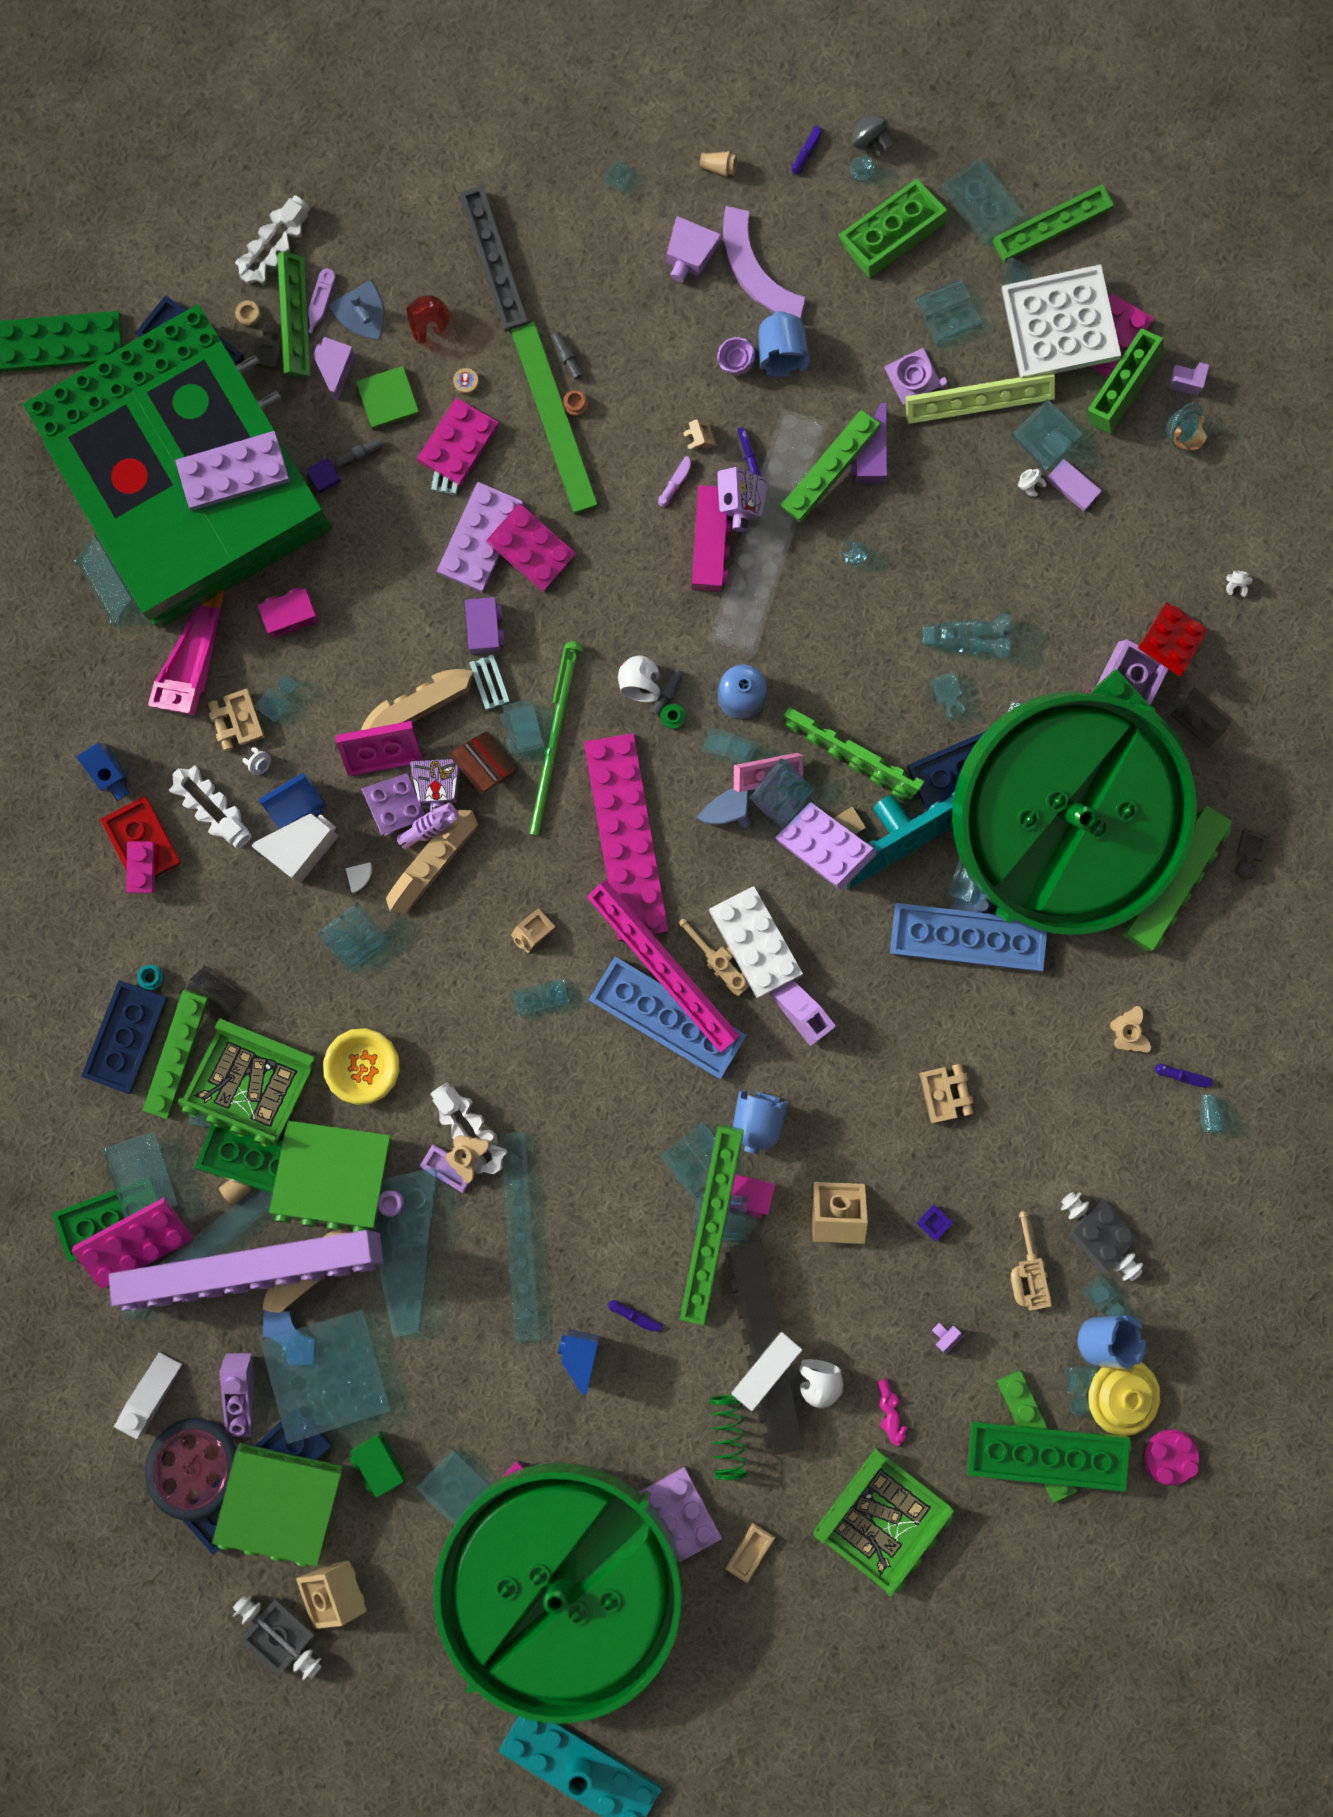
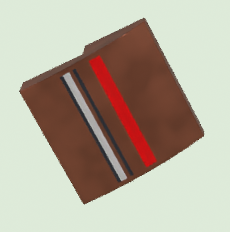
M487 731L472 738L450 754V758L481 794H484L496 784H501L519 770Z

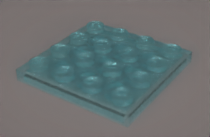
M363 1309L260 1340L288 1444L390 1411Z

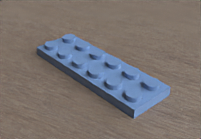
M895 903L890 954L1042 972L1047 932L1025 925L1016 919L1012 923H1007L996 914Z
M614 957L589 998V1001L719 1079L722 1078L746 1037V1034L734 1028L740 1036L720 1053L662 984L617 957Z

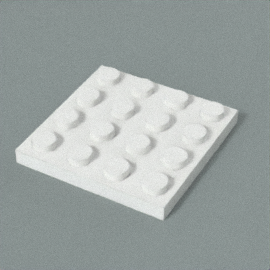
M1101 264L1002 286L1006 314L1021 378L1055 374L1120 360L1121 353Z

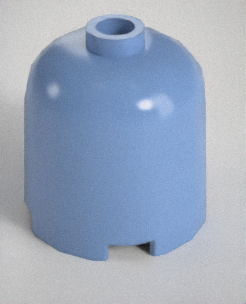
M784 311L775 312L773 315L765 318L760 324L758 332L760 369L767 370V375L775 377L790 376V371L800 368V372L804 371L809 366L810 359L806 331L802 320L798 316Z
M746 664L735 665L728 669L722 676L717 691L719 706L731 718L750 719L759 714L765 706L767 698V683L763 674L754 666Z
M739 1090L732 1127L745 1129L742 1145L745 1146L744 1151L759 1154L760 1150L773 1148L779 1141L789 1101L779 1103L780 1098L773 1095L756 1092L755 1096L747 1095V1090Z
M1129 1315L1089 1318L1081 1325L1077 1342L1081 1356L1089 1364L1106 1368L1131 1369L1134 1364L1141 1363L1145 1354L1146 1340H1141L1139 1329H1142V1325L1136 1318Z

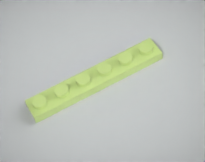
M1051 373L1026 378L1019 377L906 396L907 422L911 424L1054 400L1055 376Z

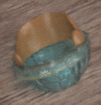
M1188 403L1169 418L1165 429L1171 446L1178 450L1183 449L1192 452L1204 445L1207 440L1204 429L1206 419L1200 404Z

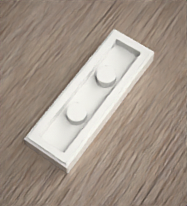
M781 1331L731 1394L752 1411L801 1352L802 1348Z

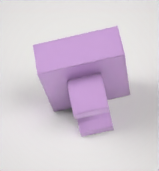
M938 1323L932 1330L940 1338L936 1346L946 1355L964 1337L954 1326L947 1331Z

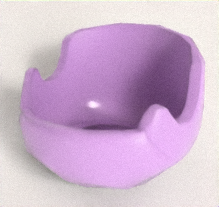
M734 337L727 339L720 346L717 360L720 367L727 374L739 376L747 373L752 368L755 361V352L747 339Z

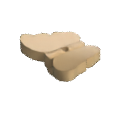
M1135 1006L1130 1011L1125 1012L1123 1016H1118L1115 1020L1111 1021L1110 1027L1116 1032L1117 1038L1114 1041V1045L1117 1049L1141 1051L1144 1053L1150 1052V1042L1141 1034L1143 1029L1140 1027L1143 1019V1011L1139 1006Z
M459 1135L454 1138L453 1144L455 1147L446 1154V1161L452 1168L456 1169V1172L466 1183H469L475 1177L474 1164L478 1161L477 1157L488 1151L491 1142L488 1139Z

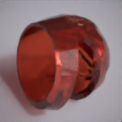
M423 295L407 305L406 311L409 326L417 344H425L427 326H430L428 325L429 322L437 324V327H430L438 336L448 326L449 311L446 304L440 298L432 295Z

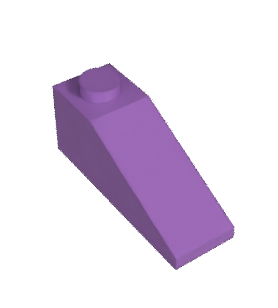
M886 403L880 404L873 418L881 424L880 430L850 464V475H854V483H884L886 480Z

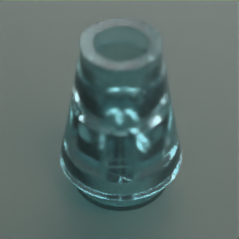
M1216 1094L1200 1096V1127L1203 1128V1133L1223 1131V1124H1226L1216 1099Z

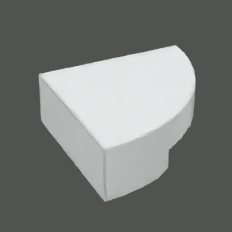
M371 862L346 868L352 894L361 891L368 883L372 874Z

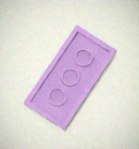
M275 431L175 460L191 511L290 482Z
M477 482L439 564L437 573L483 593L500 557V554L486 540L518 503L523 506V501Z
M811 802L775 837L782 846L840 891L877 854L871 846Z

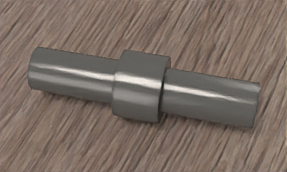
M560 332L554 333L551 337L560 352L558 354L564 365H567L574 380L580 379L583 374L575 361L576 356L572 348H568Z
M377 438L363 446L359 444L352 447V451L334 460L338 468H341L355 460L359 462L367 458L366 455L382 448L383 444L380 438Z
M675 668L666 685L663 684L660 688L659 698L650 711L653 715L659 717L667 701H671L676 692L674 689L683 675L682 671Z

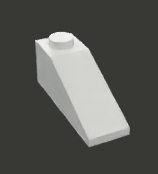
M159 1352L129 1398L114 1427L135 1439L144 1435L182 1363Z

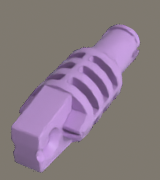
M451 803L433 809L413 823L412 828L398 835L397 842L399 845L406 842L402 845V848L408 849L420 840L427 841L457 819L459 812Z

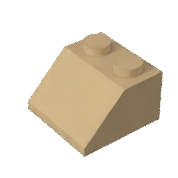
M814 1182L813 1242L865 1244L868 1224L865 1184Z
M350 1561L334 1563L296 1578L313 1629L343 1626L367 1612L364 1596L359 1590L355 1578V1570L351 1566Z

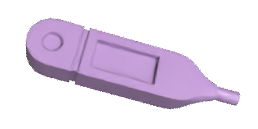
M323 269L320 272L317 280L318 283H316L308 308L310 323L308 334L311 335L315 326L325 316L336 282L335 274L331 269Z

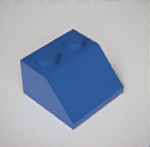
M304 773L258 799L279 829L310 813L318 817L324 812L323 808L327 806L312 780Z
M569 1329L567 1335H562L558 1354L563 1355L561 1362L581 1394L587 1395L599 1336Z

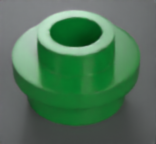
M677 704L666 705L660 714L662 724L669 729L681 727L685 721L684 709ZM675 712L678 717L675 720H671L668 714Z

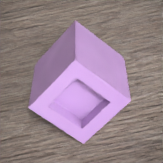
M1200 362L1195 369L1175 365L1168 389L1198 396L1204 387L1209 365Z

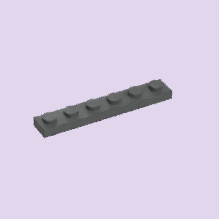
M483 185L459 192L504 332L528 324Z

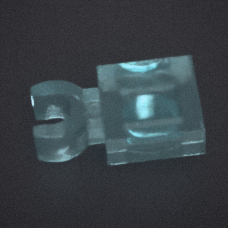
M953 671L929 680V685L937 704L945 703L946 705L945 716L948 720L953 717L951 713V708L953 707L959 710L960 715L965 713L964 705L957 701V698L962 696V691Z

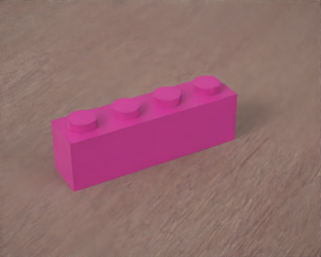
M698 485L692 590L722 591V584H727L728 569H723L724 560H729L730 545L725 544V535H730L731 520H726L727 515L719 510L718 486Z

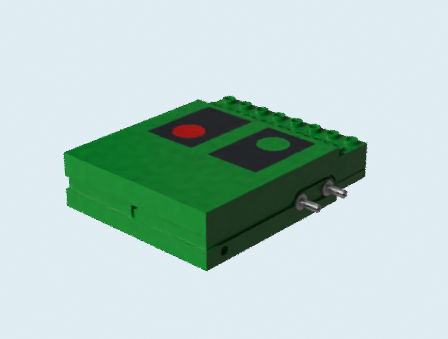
M199 304L23 403L25 410L41 435L44 445L139 609L149 620H152L158 629L211 600L221 591L230 589L333 529L278 436L290 482L191 511L189 509L175 460L274 431L262 409L280 400V395L275 391L257 402L241 373L258 364V358L254 355L235 365Z

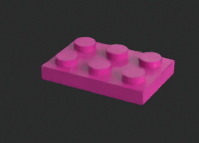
M1111 293L1108 299L1122 358L1140 329L1147 330L1154 318ZM1120 360L1088 367L1109 378Z
M456 398L418 455L417 461L461 486L498 429L499 422Z
M520 503L517 504L486 540L493 549L542 592L576 554Z
M412 721L336 735V743L348 776L410 765V761H422Z

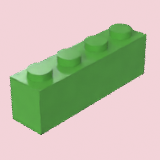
M1140 329L1088 408L1090 425L1112 434L1163 356L1164 341L1162 337L1145 329Z

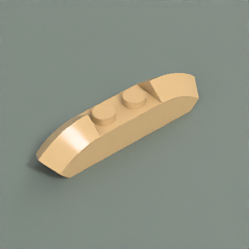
M452 669L432 675L434 683L430 684L427 682L416 688L417 692L410 696L405 694L398 697L391 706L387 700L377 706L367 717L361 730L412 721L413 723L467 694L471 687L473 671Z
M459 809L457 819L445 830L436 834L402 874L386 897L391 912L406 914L410 911L474 833L478 823L473 811Z
M343 1227L342 1231L332 1230L323 1237L352 1233L353 1228ZM299 1278V1283L293 1285H276L275 1282L274 1288H269L265 1295L262 1310L277 1313L284 1311L320 1280L309 1281Z

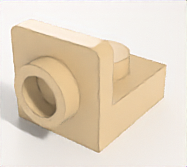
M538 908L516 926L511 936L519 948L529 953L538 942L554 930L555 926Z

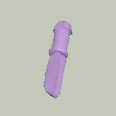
M688 456L684 457L671 481L668 482L665 491L659 497L658 504L660 507H666L670 503L669 501L687 477L691 469V460Z

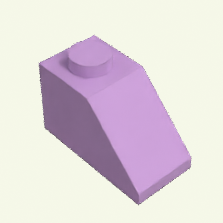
M324 337L322 343L318 344L315 349L314 358L333 399L339 400L356 355L352 346Z

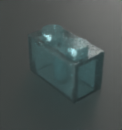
M528 699L503 705L504 713L499 715L503 729L508 728L510 737L505 738L509 753L514 752L515 757L520 758L544 752L545 748L533 700Z

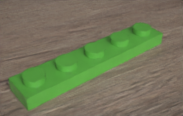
M1103 184L994 237L992 243L1004 263L1112 210L1114 204Z
M282 251L278 254L284 374L306 379L311 375L304 257Z
M860 410L780 505L782 510L801 523L880 430L881 424Z
M187 989L182 991L143 1111L165 1119L170 1117L210 997Z
M1020 1370L996 1380L1016 1425L1047 1428ZM1043 1483L1053 1503L1077 1492L1074 1486Z

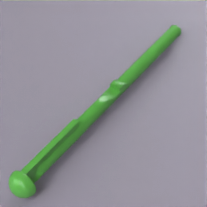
M569 641L563 648V656L552 702L557 704L550 732L549 746L545 748V760L529 834L539 836L577 654L583 653L582 646L577 641Z

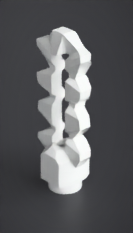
M294 196L292 199L289 198L282 208L272 211L270 217L273 224L260 227L258 231L260 239L250 242L247 245L249 253L240 256L235 261L239 267L240 278L248 285L254 282L265 285L267 281V267L277 269V254L282 251L290 252L289 237L300 239L302 236L301 225L308 217L307 213L310 210V207L302 199ZM283 223L288 229L284 231L281 239L270 250L266 259L260 263L259 268L255 271L250 270L248 267L252 265L255 257H258L264 249V245L270 241L276 229Z
M195 765L191 769L178 768L172 774L173 786L169 791L174 795L185 797L182 805L187 809H198L195 817L200 823H212L208 831L212 836L224 838L236 849L243 847L250 840L251 834L249 830L241 823L240 810L235 806L227 809V797L220 792L214 794L215 787L209 779L202 781L200 770ZM191 779L227 817L218 823L183 787L187 780Z
M448 1082L434 1090L431 1096L434 1098L432 1101L439 1109V1121L442 1125L452 1124L451 1138L453 1140L459 1135L468 1136L454 1116V1113L458 1110L462 1112L463 1117L467 1119L480 1139L490 1140L491 1145L488 1151L492 1154L493 1159L486 1163L482 1155L478 1156V1161L474 1164L477 1174L483 1172L495 1174L502 1169L503 1158L508 1152L506 1149L492 1144L496 1136L493 1131L481 1129L485 1121L482 1115L468 1113L473 1103L472 1100L460 1096L456 1089L451 1087Z

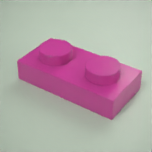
M127 842L126 893H154L155 842Z

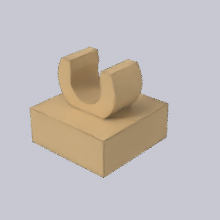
M696 419L689 423L690 429L684 432V437H694V442L688 445L689 449L697 450L700 447L710 449L716 446L709 422Z

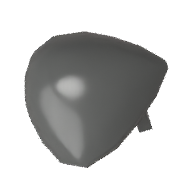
M866 115L855 124L851 139L852 145L860 150L872 146L878 156L884 154L887 148L894 145L888 135V120L879 115Z

